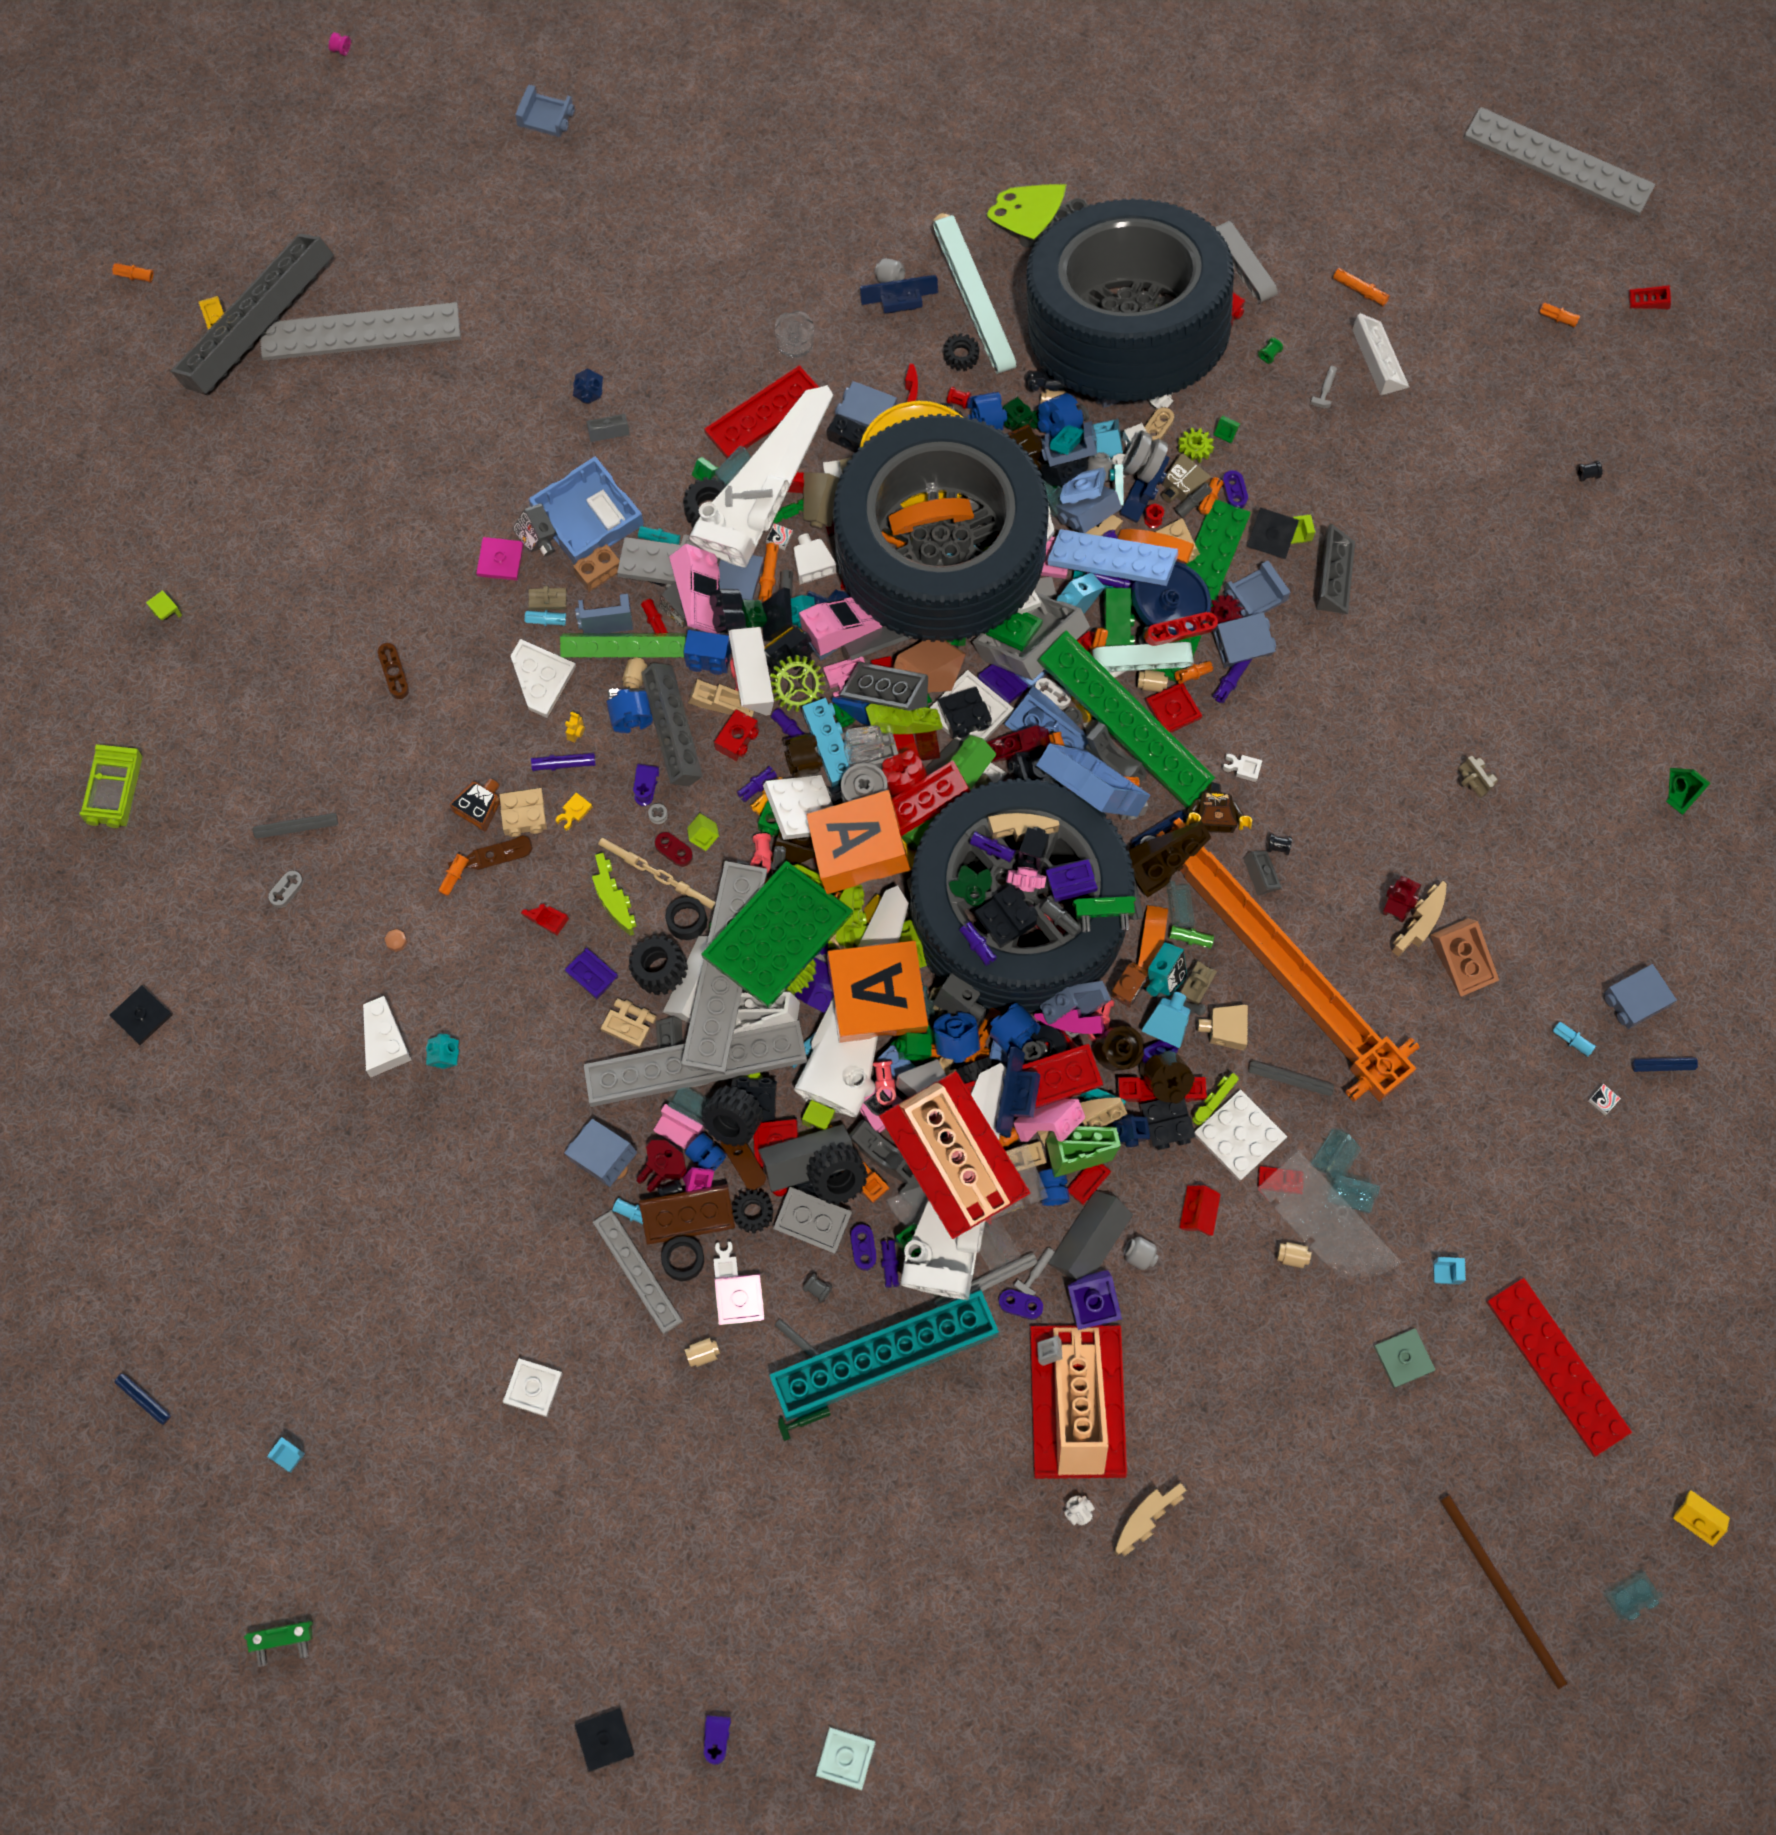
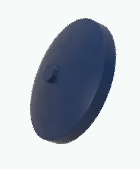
M1175 562L1167 586L1136 580L1133 582L1132 601L1139 617L1149 627L1154 624L1211 611V597L1204 580L1192 568L1181 562ZM1191 623L1185 624L1188 630L1194 631V626ZM1168 627L1170 634L1177 635V631L1173 627Z

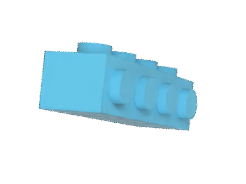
M824 698L802 706V713L811 735L816 736L818 754L821 755L823 767L831 787L841 784L843 774L856 763L854 760L850 761L848 756L850 748L847 747L849 746L847 741L843 742L840 734H843L840 723L834 720L833 715H836L832 703L828 704L827 699Z

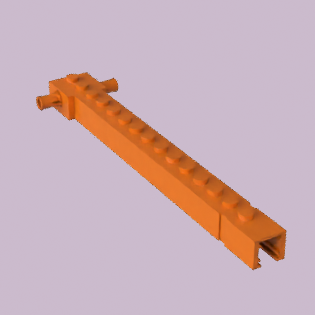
M1178 818L1173 822L1174 827L1168 833L1185 827V823ZM1161 831L1159 834H1157L1156 838L1164 835L1165 833ZM1203 846L1195 856L1188 858L1183 864L1184 867L1181 869V872L1189 884L1353 1063L1350 1071L1359 1081L1346 1090L1348 1097L1352 1095L1350 1100L1355 1102L1366 1091H1369L1380 1102L1415 1072L1417 1068L1408 1060V1057L1420 1047L1417 1042L1410 1047L1415 1041L1413 1038H1409L1399 1048L1387 1036L1381 1039L1211 852H1208Z

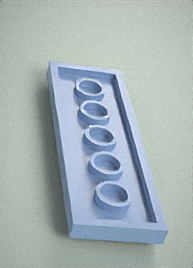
M1060 529L1049 555L1048 565L1167 586L1178 557V549Z

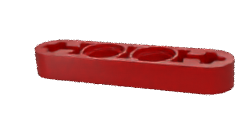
M1204 612L1154 624L1147 629L1144 638L1149 645L1158 646L1212 632L1218 625V619L1213 613ZM1191 623L1194 626V631L1188 630L1185 624ZM1168 627H1173L1177 631V635L1170 634Z

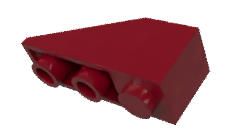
M1035 725L987 742L996 753L991 763L1010 760L1016 752L1046 750L1049 743L1051 744L1048 737V729Z

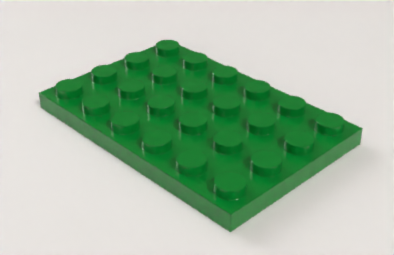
M785 861L703 951L701 956L769 1009L853 915V910L832 894H827L824 888Z

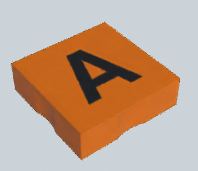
M889 790L806 814L820 878L827 894L851 888L869 880L882 879L910 870L905 846L900 835L897 814Z
M916 941L828 951L827 962L831 989L835 1000V1019L839 1043L866 1040L881 1035L898 1036L905 1033H923L927 1031L928 1021Z

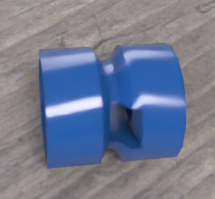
M705 1133L699 1135L685 1151V1155L690 1160L699 1162V1168L712 1169L714 1171L723 1163L727 1156L719 1146H713V1140Z
M1052 1169L1043 1170L1038 1173L1039 1186L1043 1188L1040 1191L1041 1205L1054 1206L1070 1202L1069 1190L1065 1187L1068 1183L1067 1174L1054 1178Z

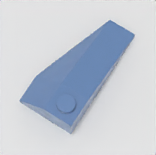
M1032 686L1004 724L1014 732L1035 725L1047 728L1049 735L1061 732L1064 745L1068 748L1086 750L1085 747L1088 745L1086 738L1088 735L1049 697L1034 686Z

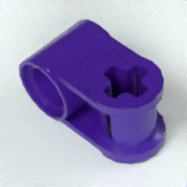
M643 764L637 765L633 792L638 805L647 806L652 802L658 782L656 781V776L659 777V767Z
M709 1715L706 1717L704 1756L710 1764H720L725 1759L730 1733V1717ZM714 1746H718V1750L722 1751L721 1755H717L716 1759H712V1755L708 1754L709 1750H713Z

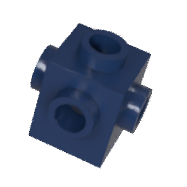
M588 368L576 374L573 382V396L584 403H591L601 398L603 376Z
M1134 1114L1122 1116V1120L1113 1122L1114 1127L1117 1128L1120 1144H1125L1127 1148L1139 1146V1142L1150 1139L1147 1117H1135Z

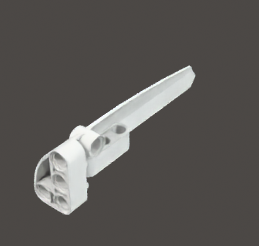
M827 385L806 390L767 440L715 500L703 503L700 506V518L689 536L693 543L703 550L715 554L717 558L739 567H747L763 532L768 531L833 398V393ZM728 486H732L733 493L751 490H773V497L756 499L735 498L733 499V507H726L725 490Z
M898 885L884 892L858 947L899 943L909 903ZM834 998L812 1040L811 1046L813 1051L794 1091L807 1103L813 1100L835 1110L836 1113L857 1117L865 1100L864 1097L870 1096L875 1090V1083L871 1079V1072L878 1036L866 1040L839 1043Z
M1002 1063L980 1073L971 1094L998 1140L1000 1134L996 1132V1120L999 1116V1101L1003 1093V1079L1007 1071ZM928 1201L912 1240L905 1246L906 1257L900 1285L935 1295L968 1300L976 1254L980 1251L985 1221L952 1240ZM915 1248H921V1255L913 1258L911 1256L912 1251Z

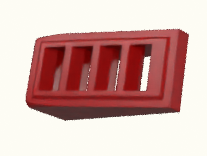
M1670 285L1629 289L1630 308L1671 309ZM1635 295L1640 296V302H1636ZM1644 295L1648 296V301H1644ZM1652 295L1656 296V300H1652Z

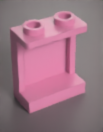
M1064 1099L1036 1108L1033 1118L1018 1117L1013 1124L1021 1141L1028 1142L1037 1131H1054L1057 1140L1064 1141L1085 1119V1114L1078 1099Z

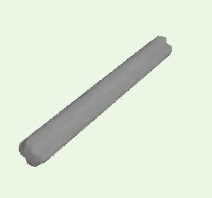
M1030 1253L973 1281L970 1294L980 1290L984 1291L1037 1264L1035 1255ZM942 1296L935 1300V1306L938 1308L958 1299Z

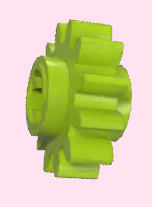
M1191 428L1190 434L1184 431L1182 438H1179L1178 444L1180 446L1178 452H1184V455L1189 456L1190 460L1194 461V459H1197L1201 463L1202 457L1208 460L1210 453L1213 452L1214 446L1212 445L1214 439H1208L1209 432L1202 434V428H1199L1198 432Z

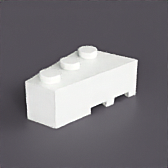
M783 992L768 1009L749 993H742L733 1034L797 1021L800 1001L791 992Z
M382 996L363 1004L366 1071L370 1078L411 1061V1057L385 997Z

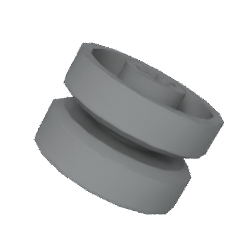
M1143 430L1139 431L1124 456L1122 462L1123 472L1129 475L1137 472L1139 480L1149 483L1162 465L1168 449V443L1159 438L1152 441L1151 434Z
M859 763L848 768L841 780L843 803L888 790L887 778L883 771L876 765L869 763Z

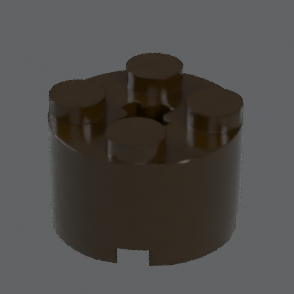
M807 733L783 740V746L788 745V751L784 753L790 775L794 773L792 778L809 777L819 774V771H821L820 767H823L821 755L816 753L817 740L815 735Z
M1112 1027L1105 1029L1104 1033L1099 1034L1093 1047V1053L1104 1068L1111 1071L1127 1070L1134 1068L1141 1062L1144 1056V1041L1140 1033L1132 1027Z
M1166 1051L1158 1056L1157 1054L1152 1056L1147 1061L1143 1070L1145 1082L1155 1097L1168 1103H1180L1190 1092L1195 1080L1192 1071L1178 1054L1171 1051Z

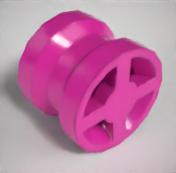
M334 32L329 40V50L331 52L338 51L341 55L346 56L351 47V39L348 36L342 37L339 33Z

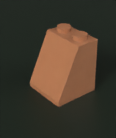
M926 640L898 654L893 668L927 674L928 693L952 691L966 654L946 640L944 642H940V640H935V642Z

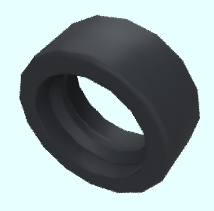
M683 897L676 899L666 910L665 919L668 929L674 937L680 940L695 939L707 927V916L704 906L694 898ZM686 908L695 910L699 915V921L695 926L688 929H680L675 925L674 916L677 912Z
M685 1236L676 1237L670 1240L663 1248L661 1254L662 1266L666 1274L672 1279L689 1281L697 1277L702 1271L704 1265L703 1250L699 1243L692 1238ZM679 1246L691 1248L696 1255L695 1265L686 1272L676 1271L670 1264V1255Z

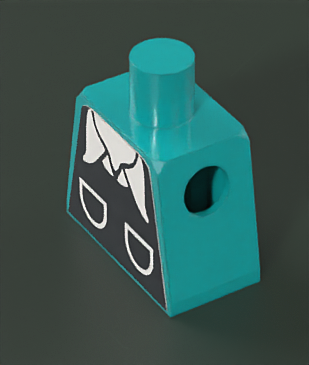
M1166 942L1162 945L1148 968L1150 984L1146 990L1151 996L1156 997L1159 993L1167 996L1171 995L1188 977L1184 949Z

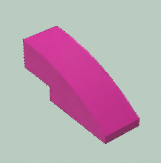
M1073 1009L1053 1024H1049V1026L1073 1033L1101 1034L1105 1030L1103 1015L1081 1017V1009ZM1043 1013L1034 1014L1035 1019L1047 1024Z

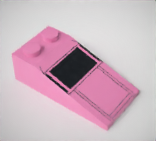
M685 544L670 555L669 558L687 625L708 633L720 634L715 631L712 622L714 612L709 603L710 593L720 589V571L717 558L711 552Z
M852 597L820 603L799 612L802 630L809 634L812 640L811 643L820 656L883 627L872 618V615L866 614Z

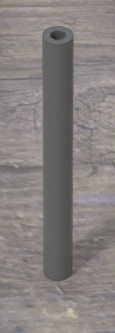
M779 1319L776 1322L775 1326L811 1358L820 1355L816 1349L783 1320Z

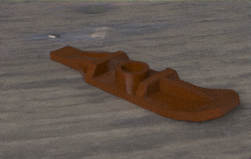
M522 835L509 841L473 850L465 857L469 860L465 868L480 870L530 855L533 849L530 838ZM488 852H493L494 856L492 858H487L486 854ZM453 861L448 862L449 868L452 865Z
M721 1141L722 1148L746 1188L756 1190L763 1186L766 1176L747 1144L731 1146V1144L726 1145ZM737 1150L742 1151L741 1155H734Z

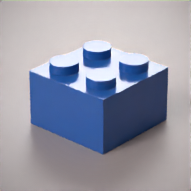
M688 630L684 648L686 667L695 672L708 670L715 675L727 673L732 651L729 636Z

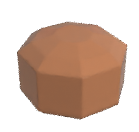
M397 929L389 931L385 937L388 949L394 952L403 950L407 944L404 932Z

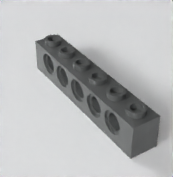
M652 663L641 672L670 784L690 786L703 776L672 665Z

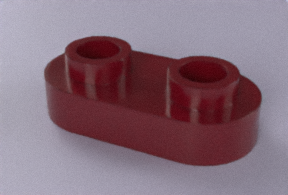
M663 832L655 838L656 850L679 867H684L691 863L693 858L691 849L674 835ZM668 840L669 843L664 845L662 844V841ZM684 852L685 856L679 857L678 854Z

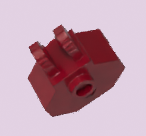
M1401 876L1394 886L1391 885L1387 891L1386 897H1388V901L1383 910V915L1387 916L1390 913L1399 917V922L1403 923L1411 908L1414 909L1419 900L1418 894L1421 884Z
M651 1140L646 1146L648 1156L646 1168L641 1172L636 1181L642 1184L653 1173L656 1177L647 1187V1190L651 1193L661 1182H665L667 1179L681 1180L687 1173L683 1154L666 1140Z

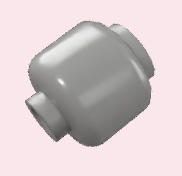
M884 258L876 265L875 275H877L879 283L904 280L905 268L900 261Z
M1097 452L1096 455L1090 456L1087 460L1088 469L1086 471L1104 467L1106 472L1105 481H1108L1109 469L1113 467V460L1109 458L1108 454Z
M1142 1237L1130 1239L1124 1248L1123 1254L1125 1255L1126 1262L1140 1270H1145L1149 1266L1153 1267L1158 1260L1156 1245Z

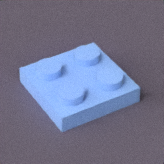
M1104 467L1082 472L1063 485L1060 495L1062 504L1076 503L1079 500L1094 499L1101 496L1106 477Z

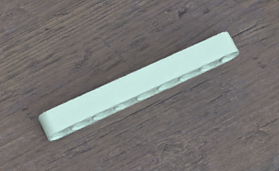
M951 215L934 221L933 226L936 236L989 360L997 370L995 373L999 374L1016 368V361L954 216Z

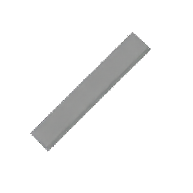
M611 1210L593 1221L594 1226L663 1335L683 1323L613 1211Z

